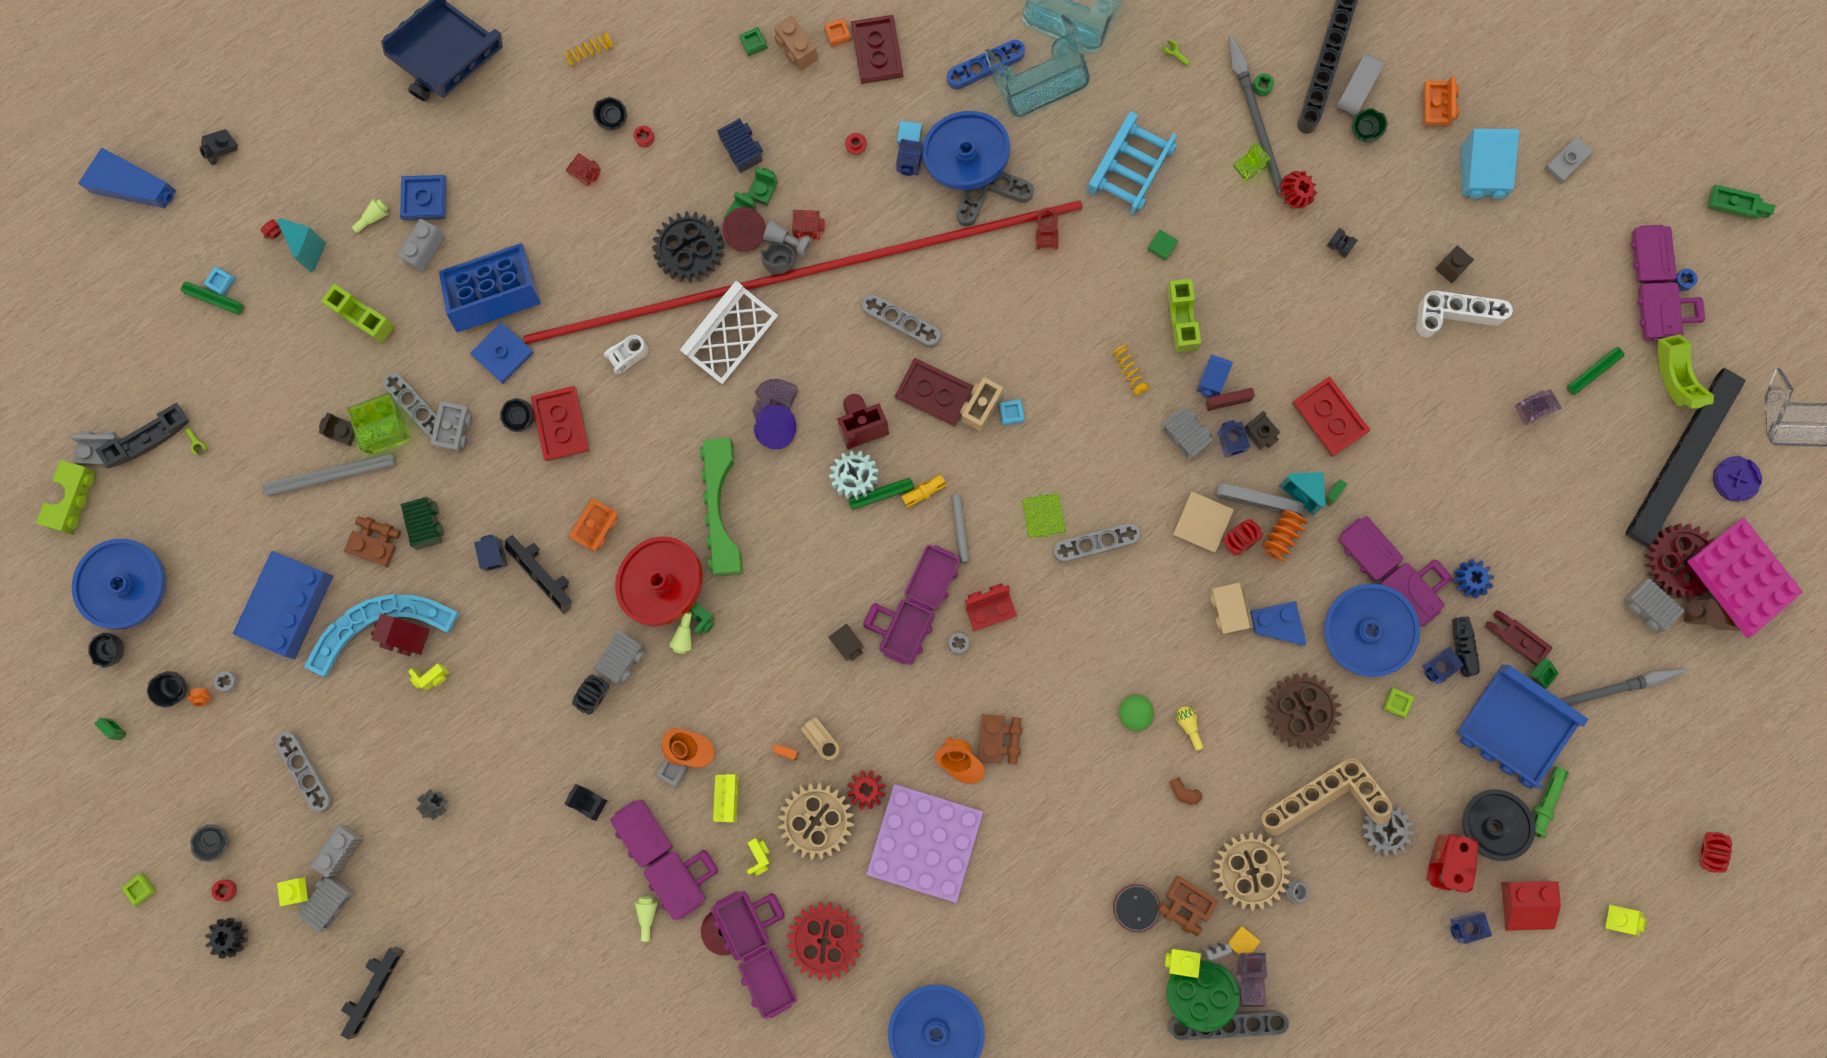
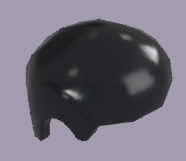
M606 97L596 102L593 108V116L599 127L604 130L614 131L625 124L627 111L620 100Z
M511 399L504 403L500 411V420L504 427L510 431L522 432L530 428L533 423L534 410L531 404L524 399Z
M100 633L93 637L89 643L88 654L92 664L101 666V668H107L120 662L124 656L125 647L123 641L116 635Z
M172 671L156 675L148 682L147 687L149 700L156 706L164 708L177 704L184 699L188 692L185 678L179 673Z

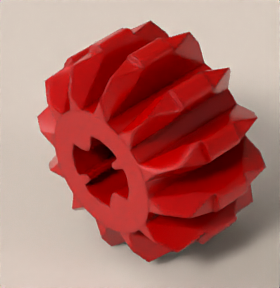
M1293 171L1281 179L1282 183L1279 186V189L1282 190L1279 196L1284 197L1283 204L1289 203L1290 209L1305 208L1314 201V196L1318 193L1314 189L1317 184L1312 183V176H1307L1306 171Z
M1248 519L1230 530L1222 541L1227 550L1233 556L1242 554L1261 540L1263 532L1253 519Z
M861 770L860 775L862 779L859 780L856 775H853L852 779L857 783L855 785L852 783L847 784L848 787L854 788V791L848 792L847 796L856 795L851 803L855 805L861 800L859 809H864L865 802H867L868 808L871 810L873 809L872 800L877 805L881 804V801L876 798L877 795L881 797L886 796V793L879 792V789L885 788L886 784L881 783L877 785V782L882 778L880 775L872 780L874 771L870 770L868 778H866L864 770ZM865 783L869 787H873V792H869L871 795L868 797L860 792V788H864L862 785Z
M1707 832L1704 835L1699 859L1702 869L1713 873H1725L1727 871L1732 853V840L1730 836L1719 832Z

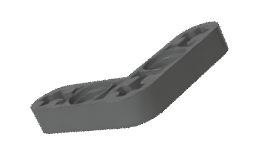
M1002 172L994 180L993 185L990 182L985 186L965 191L957 210V220L962 226L973 225L988 191L1021 203H1026L1033 197V185L1024 179ZM1001 179H1006L1010 185L1006 189H1001L997 186V182ZM1013 183H1015L1016 189L1014 188V192L1012 193L1011 190L1013 188ZM1027 188V193L1024 196L1020 195V190ZM972 191H978L981 194V198L973 201L968 195ZM969 205L972 207L970 210L971 217H968L966 220L963 219V214L967 212Z

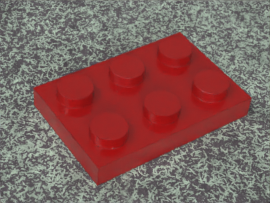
M1330 376L1292 402L1293 406L1332 457L1371 431Z
M575 386L531 396L543 458L546 462L590 451Z

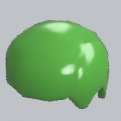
M1131 694L1121 702L1119 708L1120 720L1124 727L1132 731H1142L1150 726L1153 721V705L1147 697L1141 694Z

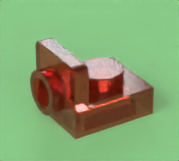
M579 153L566 168V172L587 187L598 179L601 171L597 162L594 160L590 161Z

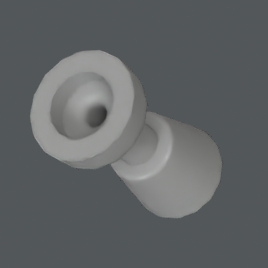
M773 220L767 225L763 236L765 241L777 244L788 243L797 247V254L803 258L807 255L812 244V237L805 235L798 239L791 236L787 229Z

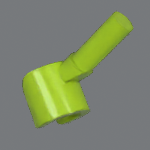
M1167 41L1171 46L1170 50L1167 47H1161L1164 54H1173L1186 66L1189 64L1190 61L1178 50L1177 42Z
M190 428L185 430L192 441V453L200 455L197 451L199 445L204 450H208V446L205 443L199 442Z

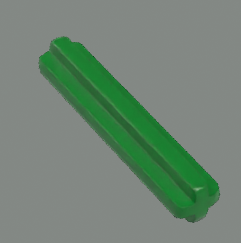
M184 282L181 287V292L237 315H240L244 309V305L241 302L195 284Z
M1615 347L1567 385V390L1572 395H1576L1623 358L1625 353L1621 348Z
M906 478L876 488L873 492L867 491V497L859 494L858 500L852 496L848 501L851 509L855 510L914 489L911 478Z

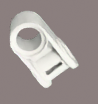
M631 335L617 345L610 347L603 355L605 359H609L614 367V373L620 374L645 358L649 348L640 336ZM641 343L638 351H632V347L635 344Z

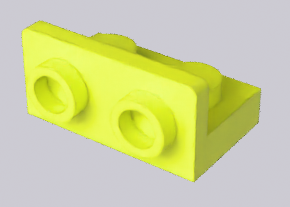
M726 774L715 776L714 822H737L739 775Z

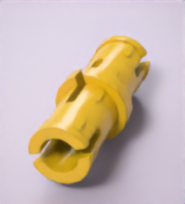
M938 474L923 484L922 482L919 483L918 487L902 495L901 498L906 507L910 508L923 499H929L930 495L946 487L947 484L941 474Z

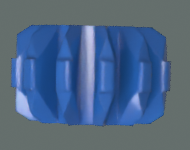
M1474 559L1468 560V563H1460V569L1454 570V574L1458 577L1452 581L1460 585L1456 588V591L1464 589L1463 596L1468 597L1471 594L1474 599L1478 598L1479 595L1484 596L1488 594L1487 589L1493 587L1489 580L1494 579V575H1488L1487 573L1491 567L1483 568V561L1480 560L1476 563ZM1473 575L1476 577L1474 582L1471 581Z

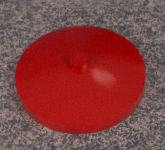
M660 536L650 538L638 544L626 555L617 572L615 592L621 609L631 619L646 626H664L679 620L693 607L700 594L703 582L700 560L688 545L676 538Z

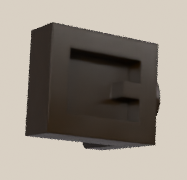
M327 413L320 421L319 433L326 438L351 446L359 425Z

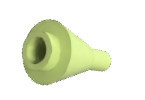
M373 198L361 216L362 218L352 226L353 230L359 233L367 225L388 216L387 210L389 207L381 199L376 200Z
M690 611L682 617L681 624H679L669 644L676 653L685 654L686 651L692 649L690 629L692 612Z
M642 896L634 904L639 925L641 926V941L647 942L650 941V926L653 922L658 901L653 900L651 896Z

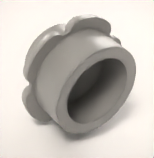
M1292 880L1288 883L1286 896L1292 903L1298 904L1307 899L1308 888L1301 881Z

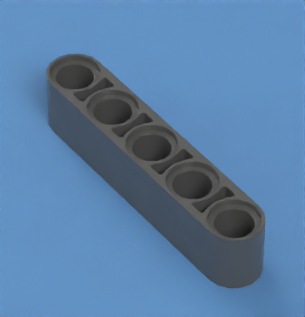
M1277 1010L1236 1012L1232 1019L1233 1027L1230 1031H1224L1221 1028L1216 1031L1202 1033L1186 1027L1183 1033L1176 1034L1174 1026L1179 1021L1173 1016L1168 1022V1031L1177 1040L1280 1035L1287 1031L1289 1021L1283 1013ZM1274 1016L1281 1018V1024L1278 1028L1271 1027L1270 1022ZM1255 1017L1257 1019V1026L1249 1030L1246 1022L1249 1018Z

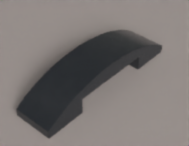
M177 402L157 413V419L120 440L114 438L96 448L95 451L107 468H112L131 461L161 445L179 432L189 420Z

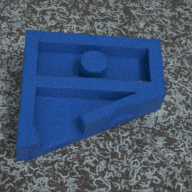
M1296 601L1250 611L1256 635L1295 643L1299 646L1306 645Z

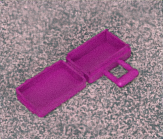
M1644 225L1635 228L1632 231L1630 246L1634 251L1635 263L1633 264V269L1636 270L1637 282L1645 283L1638 288L1639 299L1637 300V303L1640 305L1641 320L1639 324L1642 326L1643 339L1658 341V339L1679 334L1683 336V323H1703L1705 321L1704 301L1701 297L1680 298L1678 284L1666 283L1672 282L1677 278L1671 227ZM1694 303L1695 317L1682 318L1680 304Z
M1364 516L1362 519L1358 518L1341 532L1342 535L1338 538V541L1344 547L1345 554L1351 555L1360 566V571L1366 573L1372 581L1376 582L1381 579L1380 585L1390 587L1406 597L1416 611L1420 627L1426 626L1441 613L1440 610L1445 605L1436 595V592L1450 582L1452 577L1438 560H1432L1418 573L1409 563H1404L1399 567L1398 564L1403 560V556L1368 516ZM1433 568L1442 580L1431 589L1422 579V576Z
M927 545L905 590V596L909 598V601L902 599L896 612L877 603L871 605L863 626L884 636L879 650L884 653L885 657L903 665L905 663L912 665L917 655L923 652L921 646L927 633L933 631L931 624L935 618V614L929 609H939L942 600L948 598L946 591L952 578L955 579L958 576L956 570L960 559L954 553L936 545ZM879 611L893 617L887 631L873 625Z
M634 800L616 812L615 816L611 818V823L617 831L615 836L618 839H622L629 850L628 856L634 858L639 867H645L649 864L650 867L644 871V875L650 883L649 889L655 891L663 903L661 908L664 911L667 910L673 920L685 918L701 907V903L706 900V896L699 885L718 873V868L708 852L701 850L685 863L676 851L667 852L673 845L644 800H637L636 802ZM701 859L709 872L695 880L688 867Z
M735 891L716 901V904L710 909L715 919L714 927L720 929L725 940L724 948L730 950L733 959L739 961L744 958V961L738 965V969L742 976L741 984L747 986L753 999L751 1002L752 1007H757L760 1016L764 1019L773 1018L791 1008V1005L797 1001L796 995L775 951L772 948L766 950L764 948L770 943L764 928L782 920L785 916L776 895L771 893L752 904L745 891H740L739 893ZM769 902L775 916L761 923L755 909Z

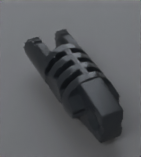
M1470 618L1452 619L1453 639L1455 640L1454 645L1456 646L1455 651L1460 672L1464 677L1477 675L1480 673L1477 646L1475 644L1476 640L1474 639L1475 634Z

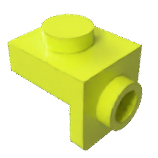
M438 663L424 675L417 669L411 668L408 671L412 676L410 681L418 689L421 687L426 690L442 684L446 680L445 676L450 673L444 665Z
M759 838L748 842L758 864L748 869L747 873L748 875L755 873L758 876L769 870L767 865L772 862L767 854L770 853V850L765 841H760Z
M305 877L277 883L280 906L308 901Z
M1609 905L1606 929L1640 937V933L1645 932L1647 920L1643 917L1644 913Z
M1172 948L1171 953H1166L1165 967L1169 968L1170 974L1198 978L1201 953Z

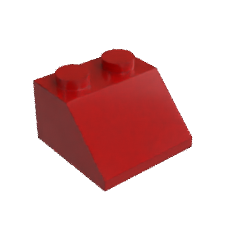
M1559 881L1501 882L1506 931L1555 929L1561 907Z

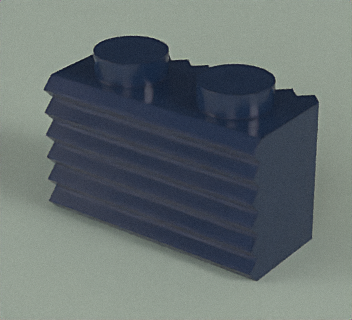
M739 118L717 130L721 142L739 173L763 161L761 157L762 147L757 140L755 142L752 140L751 135L753 133L747 122L743 124Z

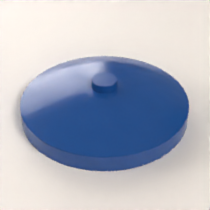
M978 111L957 112L938 121L926 135L922 149L924 164L930 176L939 184L956 190L976 189L995 180L1006 168L1011 152L1010 140L1005 127L994 117Z
M129 539L108 540L90 549L78 563L72 579L73 600L82 616L92 624L113 630L128 629L147 620L159 607L166 588L164 566L157 554L146 545Z
M1363 584L1346 590L1333 601L1324 621V638L1330 654L1343 668L1360 676L1380 677L1396 672L1412 658L1419 643L1420 624L1413 606L1401 593L1385 585Z
M931 984L916 988L897 1004L889 1022L888 1042L893 1058H979L984 1044V1026L977 1007L963 992L947 985Z

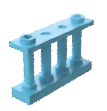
M1130 111L1089 182L1087 192L1094 196L1098 189L1101 191L1104 189L1133 204L1130 215L1134 216L1137 209L1142 210L1147 200L1144 196L1167 155L1172 156L1178 144L1175 143L1177 136L1175 133L1172 134L1169 141H1166L1138 127L1139 124L1136 123L1138 114ZM1136 135L1163 149L1159 159L1157 160L1128 145L1126 141L1128 136ZM1125 153L1153 167L1148 178L1119 164L1118 160H1116L1118 154ZM1115 171L1143 187L1138 196H1135L1108 182V179L1105 178L1107 173Z

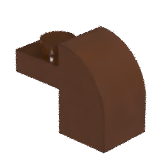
M1687 599L1684 616L1685 623L1711 625L1719 630L1740 631L1716 599Z

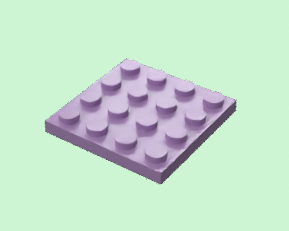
M894 784L866 875L957 903L983 811Z

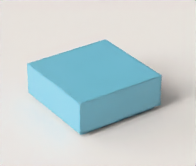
M900 121L897 144L919 147L922 124Z
M215 266L203 285L225 296L236 278Z
M1021 399L999 403L1003 426L1025 422Z

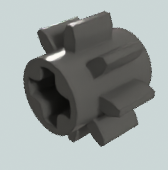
M430 789L426 794H422L417 799L421 804L416 810H419L422 818L431 817L432 820H435L439 815L441 816L446 812L443 806L448 801L445 800L441 792H433Z

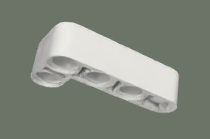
M1430 291L1419 302L1416 331L1421 337H1432L1441 328L1443 319L1499 326L1512 315L1513 309L1511 304L1505 300ZM1427 300L1433 301L1436 307H1431ZM1450 303L1455 304L1458 310H1453L1450 307ZM1472 306L1479 308L1480 314L1474 312ZM1425 321L1432 323L1433 329L1428 328L1425 325Z

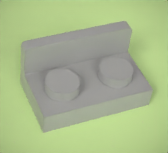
M440 401L430 442L431 446L461 453V449L465 448L467 444L466 427H470L472 422V414H470L467 406Z
M80 431V434H71V439L76 441L74 463L77 465L105 466L95 449L114 438L117 440L122 438L116 436V433L103 431L102 435H95L94 432Z

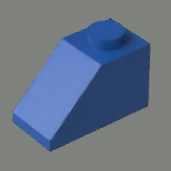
M1211 354L1204 367L1196 391L1201 392V395L1206 398L1220 395L1233 362Z

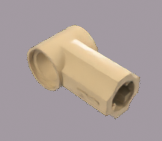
M817 717L808 721L800 729L823 759L834 762L840 757L841 748ZM830 744L835 745L836 751L834 755L825 756V747Z

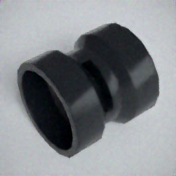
M417 79L407 89L410 94L421 101L427 102L430 97L431 89Z
M1339 228L1327 244V247L1332 250L1336 249L1339 251V255L1346 258L1358 240L1353 236H1347L1345 231Z

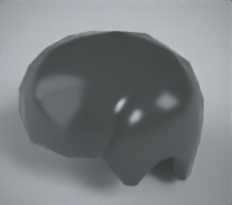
M780 243L769 244L765 251L761 250L763 266L770 273L776 275L784 274L795 264V253L789 245Z
M207 824L198 828L190 840L191 853L200 861L211 862L219 859L228 847L226 831L222 827L213 824Z

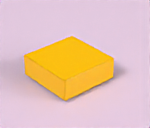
M1240 926L1227 943L1230 944L1233 951L1244 960H1247L1260 941L1244 927Z

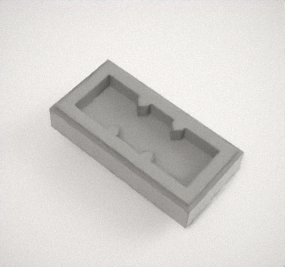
M1576 137L1545 169L1562 183L1593 150L1579 137Z

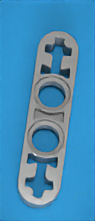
M868 295L863 299L862 307L867 316L925 347L932 348L938 345L940 332L935 326L877 295ZM875 301L876 307L882 310L881 316H879L880 312L878 309L872 308L869 310L867 303L872 304ZM888 311H895L898 317L894 321H888L885 315ZM908 321H914L917 324L916 330L912 332L907 331L904 326ZM921 326L924 327V333L930 334L931 332H933L934 338L936 339H930V341H927L926 335L920 333Z
M397 373L387 374L383 379L384 388L417 425L432 438L433 428L429 424L433 423L435 425L437 414L403 377ZM391 381H397V384L403 390L399 392L395 387L392 386ZM413 394L414 401L409 405H405L403 402L405 395ZM423 409L428 410V417L425 420H419L417 416L419 411Z
M1223 483L1218 484L1215 494L1216 497L1273 512L1293 511L1301 517L1305 504L1299 501Z
M1127 523L1063 540L1055 545L1053 554L1057 561L1065 563L1130 546L1138 541L1140 530L1135 524ZM1127 529H1130L1131 532L1135 531L1136 534L1133 536V540H1130L1129 537H1123L1120 539L1122 543H1118V535L1115 531H1119V535L1125 534ZM1105 534L1113 536V545L1105 546L1101 541L1102 536ZM1081 541H1090L1092 549L1089 552L1082 551L1079 547ZM1075 542V550L1078 555H1074V551L1068 552L1067 557L1058 554L1061 546H1064L1065 549H1070L1073 547L1071 543Z
M292 732L280 733L275 740L276 748L309 807L316 812L329 810L333 804V797L300 738ZM285 738L292 739L289 744L292 749H298V751L292 753L290 747L284 746ZM300 755L304 759V764L301 768L297 769L293 764V760L296 756ZM308 775H312L315 778V784L311 788H307L304 784V780ZM316 791L319 797H325L323 801L324 806L317 805L316 803L319 801V798L316 794L310 795V793Z

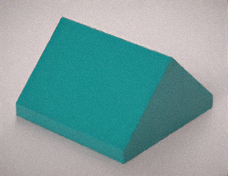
M282 218L278 219L277 222L293 257L310 272L315 271L326 242L310 227Z
M1323 472L1291 473L1279 485L1295 501L1304 503V509L1313 516L1326 505Z

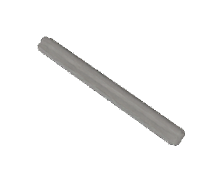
M388 453L264 483L262 488L264 494L270 496L394 466L396 461L394 455Z

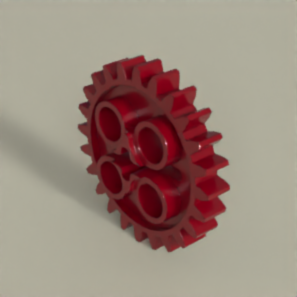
M1680 523L1674 527L1672 525L1666 527L1665 531H1659L1658 536L1653 541L1654 544L1646 547L1651 553L1644 555V557L1650 559V562L1644 565L1652 568L1647 575H1655L1656 578L1653 582H1660V589L1662 590L1668 588L1669 596L1676 593L1677 598H1682L1685 595L1689 599L1694 597V595L1696 597L1703 595V592H1708L1709 589L1687 561L1715 538L1708 540V531L1700 534V527L1698 526L1692 530L1691 524L1683 527ZM1679 540L1683 542L1684 550L1679 547ZM1695 545L1696 549L1693 553H1691ZM1665 557L1668 558L1671 562L1670 568L1667 567L1664 562ZM1684 572L1689 575V582L1684 579Z

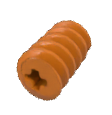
M1284 510L1281 513L1283 518L1277 519L1278 525L1272 527L1273 533H1269L1267 535L1268 540L1262 542L1263 550L1269 556L1281 562L1286 561L1282 556L1283 553L1291 554L1286 547L1296 546L1292 538L1300 540L1301 537L1296 532H1305V528L1301 524H1308L1303 517L1289 510Z

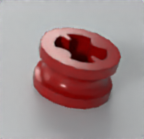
M639 126L634 131V139L639 146L649 147L654 143L655 136L648 126ZM646 132L649 137L646 136L647 140L643 141L639 136L642 137L641 133Z
M219 880L212 887V896L217 901H229L236 895V884L231 880ZM224 884V887H228L229 891L225 892V894H220Z

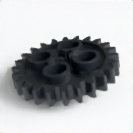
M686 211L685 217H681L677 213L676 220L668 217L669 224L662 222L664 229L656 230L660 237H653L654 242L658 245L652 246L654 252H657L653 256L655 260H659L657 262L658 267H664L663 272L665 275L670 272L671 279L678 275L680 282L684 280V277H687L689 283H691L692 277H696L700 281L701 274L708 277V270L715 272L713 264H721L717 257H724L723 251L719 249H723L725 246L723 242H720L723 240V236L718 234L720 231L719 227H713L714 222L712 219L707 222L706 215L699 219L697 212L690 217L688 211ZM690 230H697L695 235H687ZM678 241L675 247L668 246L670 242ZM686 245H689V246L692 247V248H691V249H688V248H686L685 246H686ZM702 247L709 248L706 253L698 252ZM684 258L690 259V261H689L688 264H686V265H681V264H680V262H681L682 259H684Z

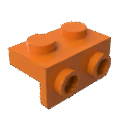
M1451 76L1448 81L1426 80L1424 82L1423 125L1450 126L1455 118H1458L1459 105H1456V98L1459 94V84H1456V76Z
M590 498L568 537L586 548L596 551L597 548L600 549L605 543L606 537L604 536L608 529L611 530L618 520L616 517L618 512Z

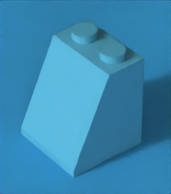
M1519 129L1472 130L1461 145L1462 196H1470L1472 199L1482 197L1503 199L1511 193L1515 182Z

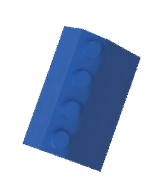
M522 243L439 271L446 315L456 332L467 330L541 304L538 289Z
M271 551L233 634L284 657L296 659L334 576Z

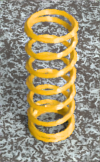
M607 32L603 33L605 45L600 37L596 36L598 48L592 39H589L591 50L585 42L582 43L584 53L578 45L575 46L577 56L569 48L571 61L564 50L563 52L569 65L574 66L572 54L579 63L581 62L579 51L586 60L588 59L585 47L594 56L592 44L601 53L599 41L605 50H608V47L610 49L611 47L613 48Z
M1123 345L1115 349L1112 354L1116 355V361H1120L1118 366L1121 368L1125 367L1122 374H1128L1126 381H1132L1129 387L1135 388L1133 390L1134 395H1139L1148 390L1149 386L1146 384L1147 381L1131 386L1143 375L1128 379L1130 375L1140 368L1124 372L1136 361L1121 366L1122 362L1133 355L1130 354L1124 358L1117 359L1121 353L1129 349L1127 345Z

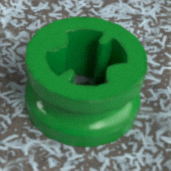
M1259 74L1253 83L1255 94L1259 96L1270 94L1274 86L1273 78L1268 74ZM1261 81H1263V84L1265 82L1268 84L1266 89H1263L1264 86L1262 88L1259 87Z

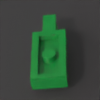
M1714 185L1711 188L1707 208L1758 219L1759 217L1769 218V216L1774 214L1776 205L1763 202V199L1758 194Z

